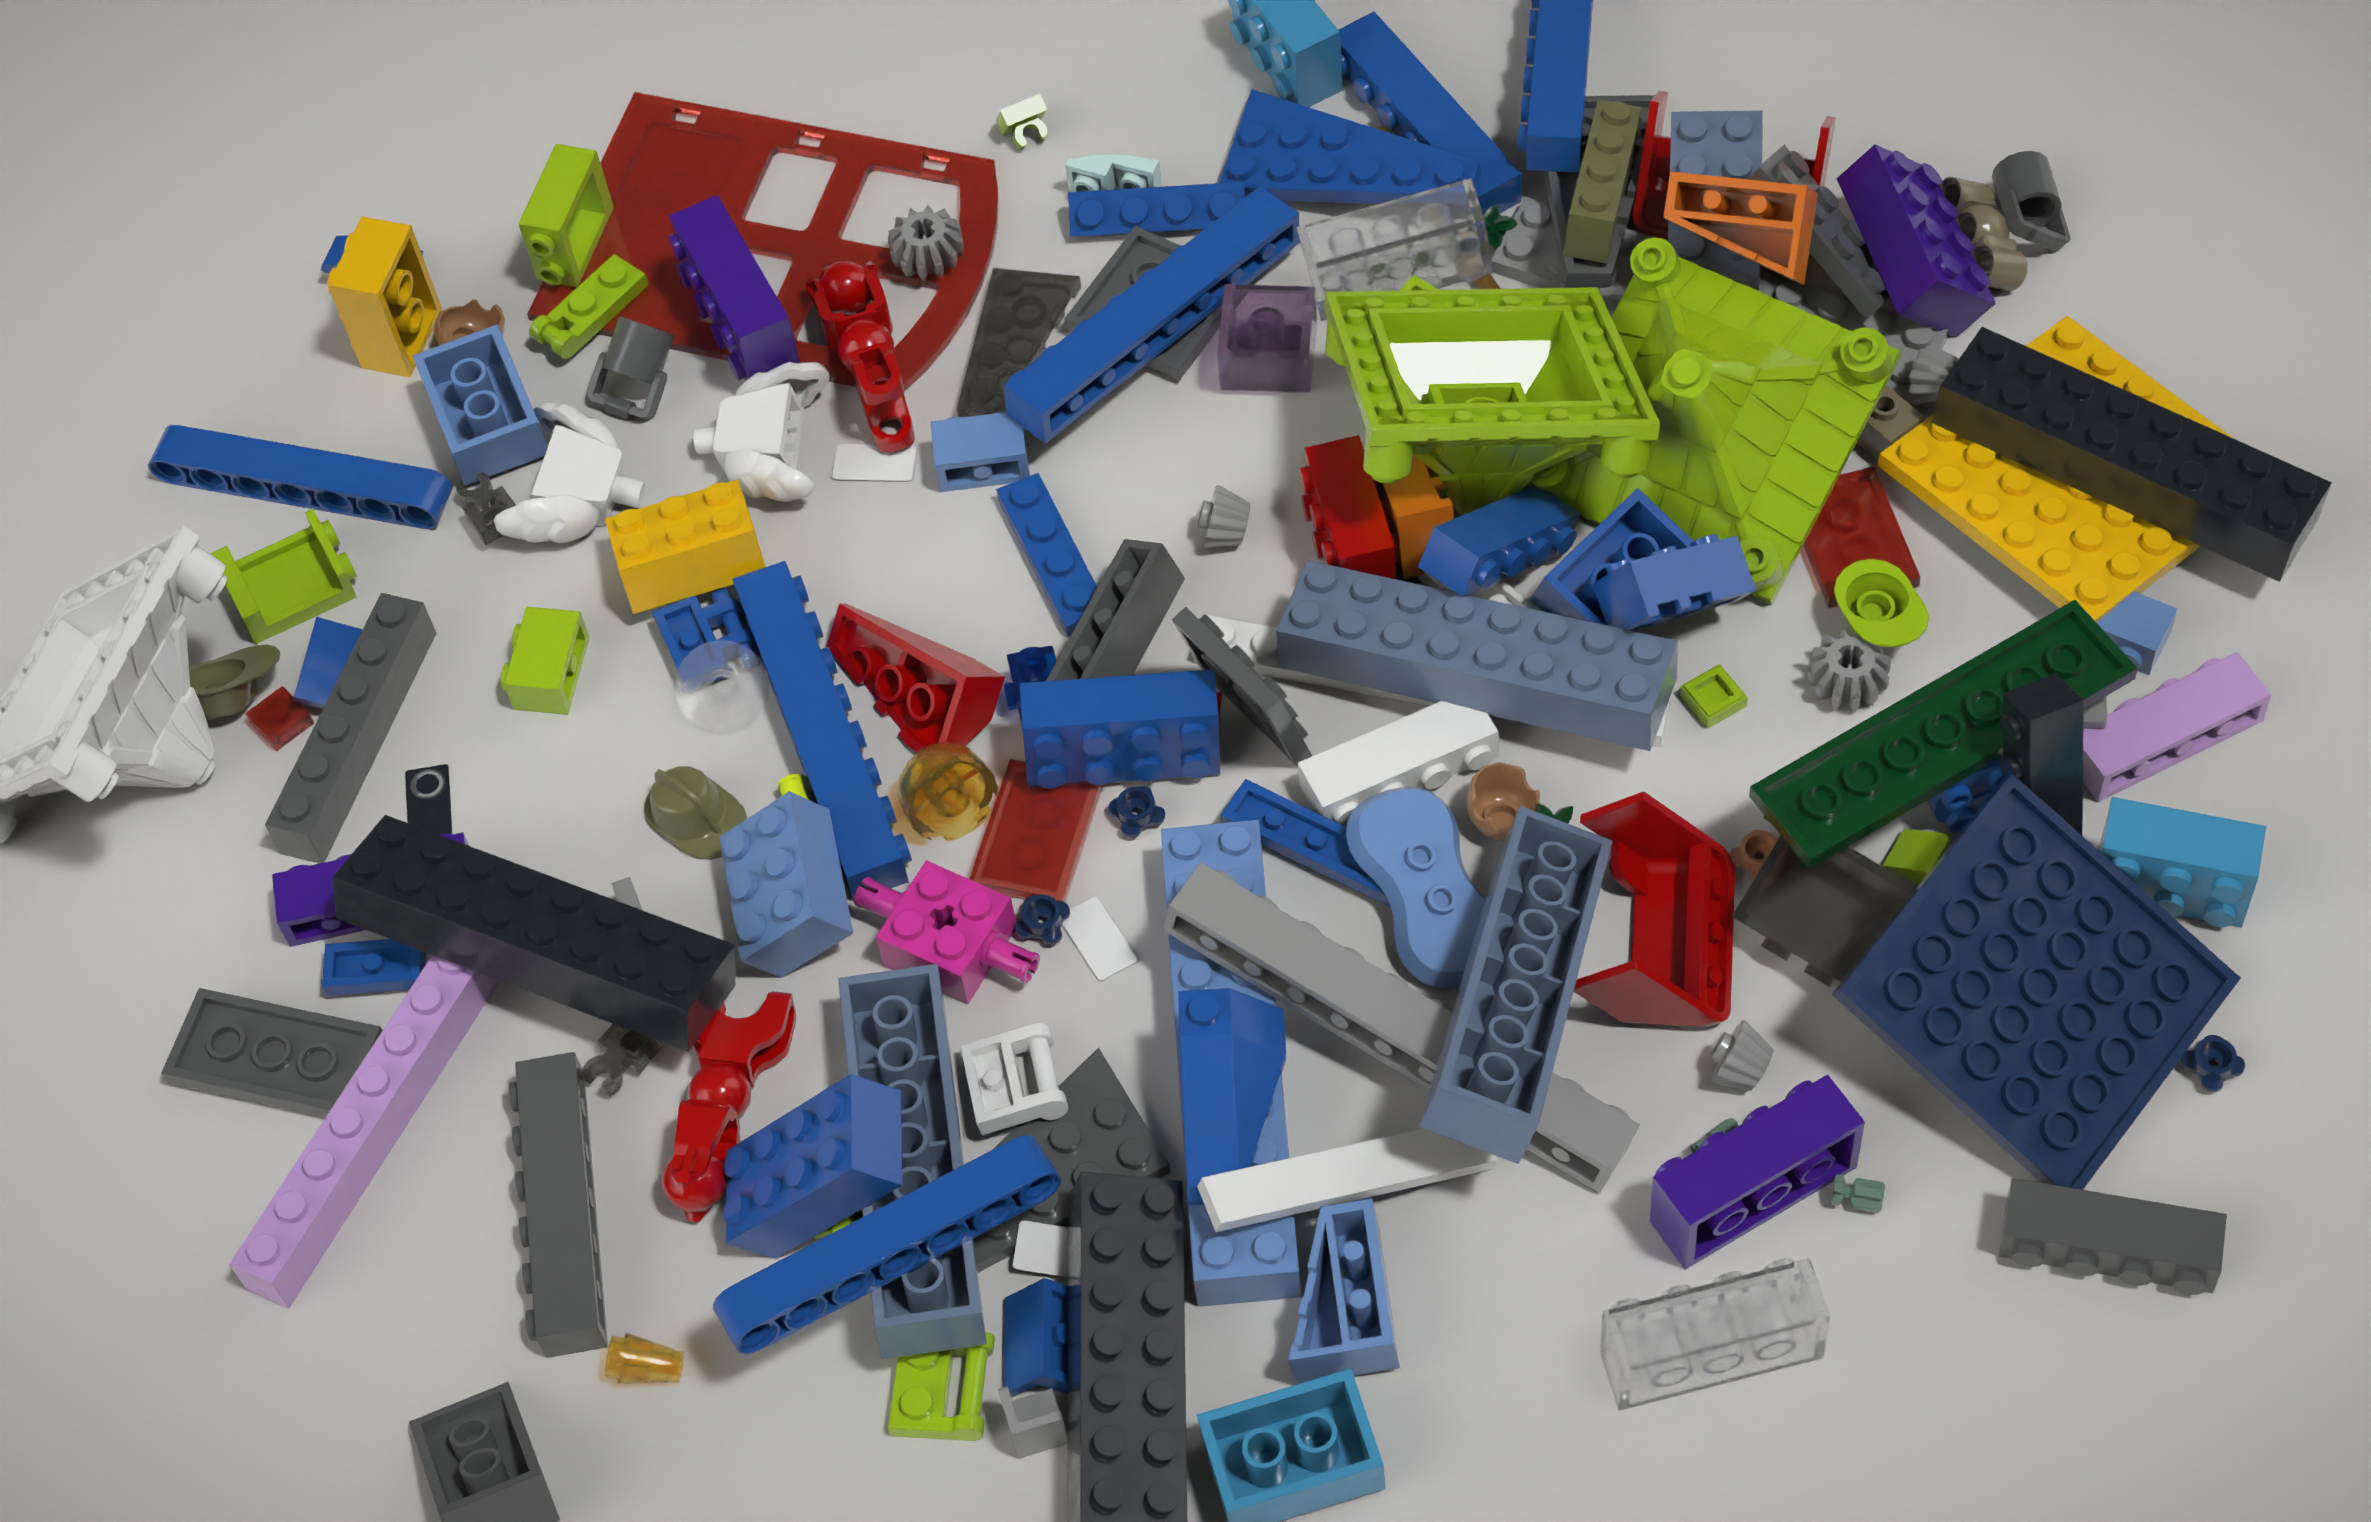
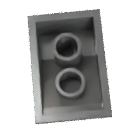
M509 1382L409 1421L442 1522L560 1521Z

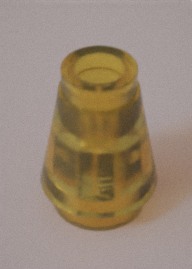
M627 1332L624 1337L612 1335L606 1358L605 1377L617 1379V1384L679 1383L685 1353Z

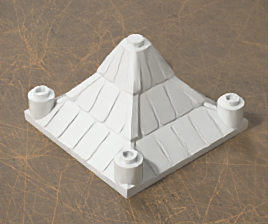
M182 526L67 588L59 596L0 699V843H3L11 835L17 824V819L13 817L15 806L10 804L9 801L24 794L32 797L69 790L84 801L90 802L96 797L104 799L115 785L188 788L194 783L201 785L212 773L216 764L212 760L215 747L194 688L190 686L186 617L181 614L185 596L196 603H200L205 598L210 601L213 600L225 586L227 577L223 575L225 564L198 546L200 536L187 527Z

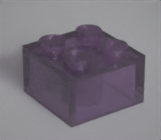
M1225 284L1217 351L1220 390L1311 392L1317 330L1315 287Z

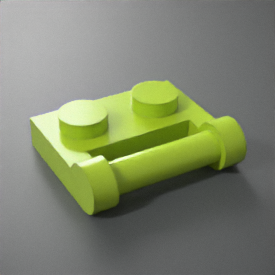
M986 1332L987 1344L898 1357L888 1427L891 1437L963 1441L982 1439L985 1420L980 1417L987 1356L993 1354L994 1335ZM967 1356L960 1414L955 1417H946L953 1357Z

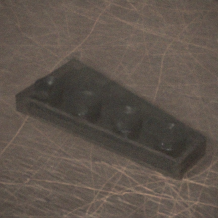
M993 268L957 406L958 417L1006 411L1004 384L1008 382L1014 373L1024 370L1046 349L1045 343L1054 328L1058 329L1065 317V308L1070 299H1075L1081 289L1080 276Z

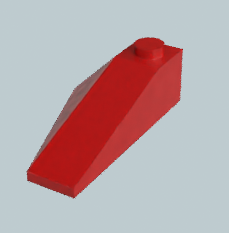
M839 603L826 647L830 648L831 653L857 684L865 685L877 700L874 706L882 716L891 717L901 730L898 734L908 747L938 765H946L992 721L1005 676L972 657L849 604Z

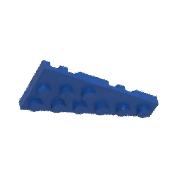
M1251 89L1219 183L1244 182L1245 197L1262 186L1282 201L1472 207L1482 171L1479 161Z

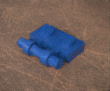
M719 588L713 591L711 598L714 604L704 608L701 607L697 596H693L652 612L687 692L731 675L726 662L729 658H739L744 669H753L761 662L756 651L758 646L751 630H747L742 621L744 612L737 599L731 597L727 588ZM719 625L725 627L728 635L716 640L711 628Z

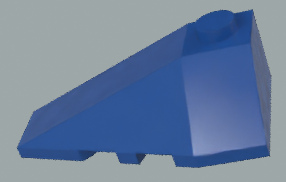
M1231 988L1178 991L1188 1205H1204L1197 1188L1202 1177L1253 1166L1258 1150L1259 1137L1266 1116L1268 1117L1279 1075H1282L1286 1063L1284 1009Z

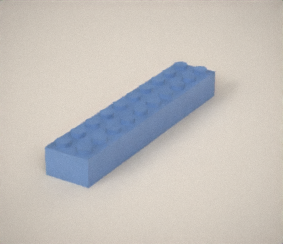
M1259 820L1161 829L1167 911L1171 901L1200 862L1213 870H1221L1234 879L1235 883L1253 894L1266 897ZM1168 934L1185 1155L1178 991L1231 988L1276 1006L1275 997ZM1281 1074L1273 1094V1103L1269 1116H1266L1259 1137L1258 1150L1253 1166L1289 1158L1283 1079ZM1188 1205L1193 1279L1198 1307L1302 1298L1295 1215L1215 1232L1205 1205Z

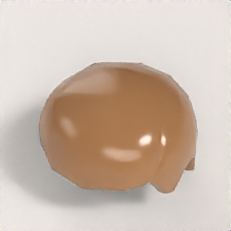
M472 299L463 307L451 306L440 311L434 325V334L438 343L442 345L497 324L503 336L505 317L500 306L497 304L493 305L491 310H486L481 307L476 299Z
M1502 762L1483 766L1471 779L1466 800L1468 816L1476 828L1486 837L1503 841L1519 806L1535 811L1536 804H1540V791L1533 790L1526 780V772L1519 766Z

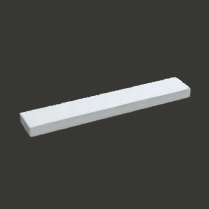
M1423 1128L1202 1177L1197 1188L1215 1232L1320 1209L1322 1206L1351 1202L1491 1170L1498 1159L1493 1154Z

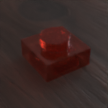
M281 686L245 713L249 723L276 751L314 724L310 713L300 703L293 701L294 697L284 686Z

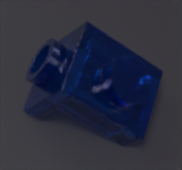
M1053 646L1028 647L1020 652L1007 654L1012 681L1004 682L1003 687L1008 710L1018 709L1021 725L1020 683L1043 682L1047 680L1056 663Z

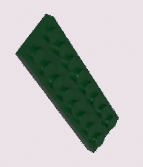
M2073 600L1751 785L1749 797L1806 867L1811 869L1998 760L2003 755V735L1999 726V719L2003 716V693L2056 673L2084 700L2085 709L2135 680L2138 668L2076 600Z

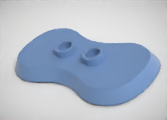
M1400 787L1375 794L1360 803L1351 812L1347 821L1346 837L1350 853L1357 864L1382 889L1393 913L1397 952L1407 970L1422 983L1432 987H1459L1486 897L1474 886L1464 868L1460 852L1459 830L1454 814L1441 798L1423 788Z

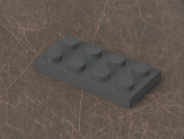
M1783 145L1747 179L1807 185L1818 193L1809 253L1866 319L1883 305L1888 299L1889 293L1858 225L1853 220L1849 221L1838 209L1839 204L1834 194L1827 187L1819 186L1808 173L1809 167L1803 157L1795 151L1790 152Z
M199 988L161 1074L168 1083L326 1117L383 1030L380 1026Z

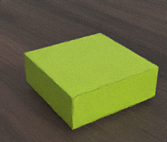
M1720 664L1680 686V697L1707 729L1747 707L1748 697Z

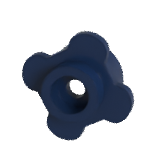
M1145 786L1127 788L1119 794L1118 798L1113 799L1109 803V814L1118 818L1122 824V834L1129 838L1137 837L1140 835L1141 830L1150 825L1158 826L1165 820V810L1162 807L1156 806L1151 789ZM1134 810H1141V813L1138 815H1135L1132 812Z
M1049 895L1029 896L1023 902L1021 910L1022 920L1015 924L1017 936L1021 939H1028L1030 937L1042 939L1047 945L1058 943L1062 939L1060 929L1063 921L1070 916L1068 904L1063 901L1057 902L1056 899ZM1040 918H1047L1045 923L1038 922Z
M2217 1035L2206 1036L2198 1043L2194 1051H2186L2181 1059L2183 1068L2187 1071H2193L2201 1079L2202 1087L2209 1092L2220 1091L2223 1087V1082L2231 1076L2242 1075L2245 1069V1062L2240 1056H2237L2234 1046ZM2208 1061H2216L2218 1066L2212 1067Z

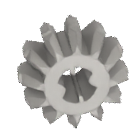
M927 205L923 212L918 213L910 208L908 218L896 217L894 229L889 230L888 243L893 263H895L896 267L902 268L906 277L918 273L924 282L929 274L935 273L942 279L944 268L956 269L957 258L963 255L964 244L959 223H957L956 219L950 218L945 208L935 213L929 205Z
M1843 628L1841 633H1839L1838 639L1825 634L1823 640H1821L1820 647H1814L1809 659L1811 667L1808 669L1809 685L1816 687L1815 694L1818 700L1832 698L1831 705L1834 711L1842 703L1849 704L1855 713L1860 706V701L1873 706L1878 699V693H1885L1889 685L1890 677L1888 673L1890 672L1891 661L1889 655L1882 654V646L1867 643L1859 635L1857 637H1850Z

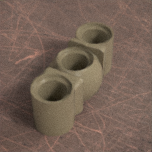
M1947 177L1942 180L1940 187L1946 199L1953 204L1958 213L1956 220L1961 231L1973 244L1974 250L1972 254L1977 265L1986 273L1990 280L1988 287L2007 291L2019 288L2027 274V260L2022 252L2017 251L2016 241L2009 239L2010 231L2006 225L2005 217L1998 211L1999 205L1995 202L1993 189L1984 183L1956 177Z

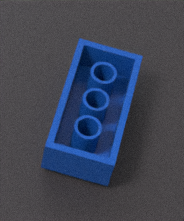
M1214 669L1020 683L1022 733L1028 788L1044 787L1052 789L1068 785H1104L1110 782L1138 780L1149 782L1166 778H1201L1208 775H1220L1219 722Z
M849 1074L728 1149L724 1163L726 1204L723 1215L726 1222V1244L777 1259L902 1186L901 1090Z

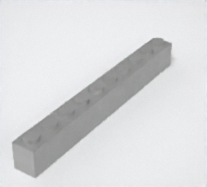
M1200 862L1169 904L1163 931L1430 1091L1452 1015V1010L1445 1003L1436 999H1429L1409 987L1405 980L1398 975L1382 971L1367 962L1356 950L1342 947L1322 935L1311 923L1295 919L1280 910L1269 898L1253 894L1235 883L1234 879L1221 870H1213ZM1552 1072L1540 1122L1527 1150L1598 1193H1601L1629 1148L1640 1124L1630 1119L1628 1114L1621 1108L1603 1103L1585 1092L1583 1087L1577 1082L1568 1078H1562Z

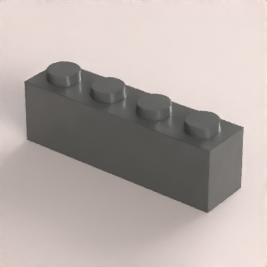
M1130 539L1123 540L1046 681L1134 674L1185 580V577L1162 543Z
M2012 1178L2005 1204L1999 1257L2009 1258L2014 1263L2025 1267H2038L2042 1264L2065 1268L2069 1273L2078 1276L2102 1274L2119 1277L2121 1281L2130 1285L2141 1286L2154 1283L2172 1286L2176 1291L2188 1295H2198L2204 1292L2214 1293L2222 1271L2227 1214Z

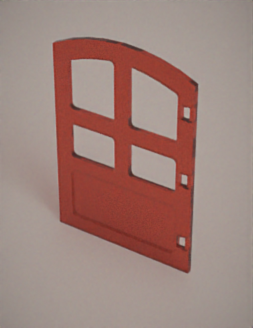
M634 92L600 162L614 208L579 285L613 254L617 255L645 273L649 285L597 333L598 335L612 337L618 317H623L673 334L674 338L670 348L672 350L728 361L727 356L731 355L727 348L720 350L710 329V325L713 323L699 320L701 315L693 299V294L696 291L693 287L687 289L684 287L676 269V264L682 261L676 259L667 236L674 234L669 215L718 195L751 253L792 262L777 298L789 317L800 363L818 362L825 366L829 372L830 380L828 382L856 387L852 372L842 363L838 352L832 351L827 346L797 340L813 303L806 290V283L809 278L818 279L825 268L835 261H852L862 265V267L870 261L876 265L879 279L938 291L915 325L894 347L893 352L901 373L905 392L930 368L950 344L969 315L983 286L993 256L998 229L999 191L995 161ZM677 113L697 117L695 124L676 121ZM800 137L821 140L819 147L799 144ZM778 153H787L836 163L810 224L805 230L798 231L745 220L771 160ZM925 160L947 164L944 171L924 168ZM881 171L954 185L960 188L959 225L964 250L963 255L957 258L956 269L944 268L942 279L933 273L929 274L923 282L918 273L906 277L902 268L895 266L891 259L890 248L841 238L870 173ZM543 281L527 313L529 320L534 321L540 315L547 316L577 287L562 284L551 285Z

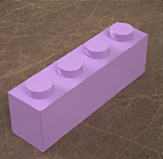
M2238 652L2221 660L2218 658L2210 659L2202 664L2196 672L2180 680L2177 678L2169 679L2162 683L2155 692L2139 700L2131 698L2124 701L2113 713L2107 715V726L2105 728H2083V783L2097 802H2100L2263 722L2271 694Z

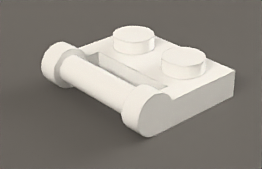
M1043 1023L1030 1024L960 1046L976 1124L981 1135L1038 1118L1045 1120L1059 1119L1067 1113L1068 1103L1066 1095L1063 1091L1059 1090L1050 1048L1053 1045V1039L1048 1025ZM1025 1051L1031 1055L1039 1093L1026 1097L1016 1054Z

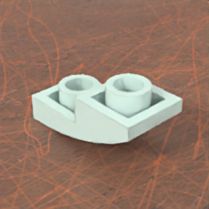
M1105 154L1071 158L1065 164L1069 192L1162 187L1159 160L1131 155Z

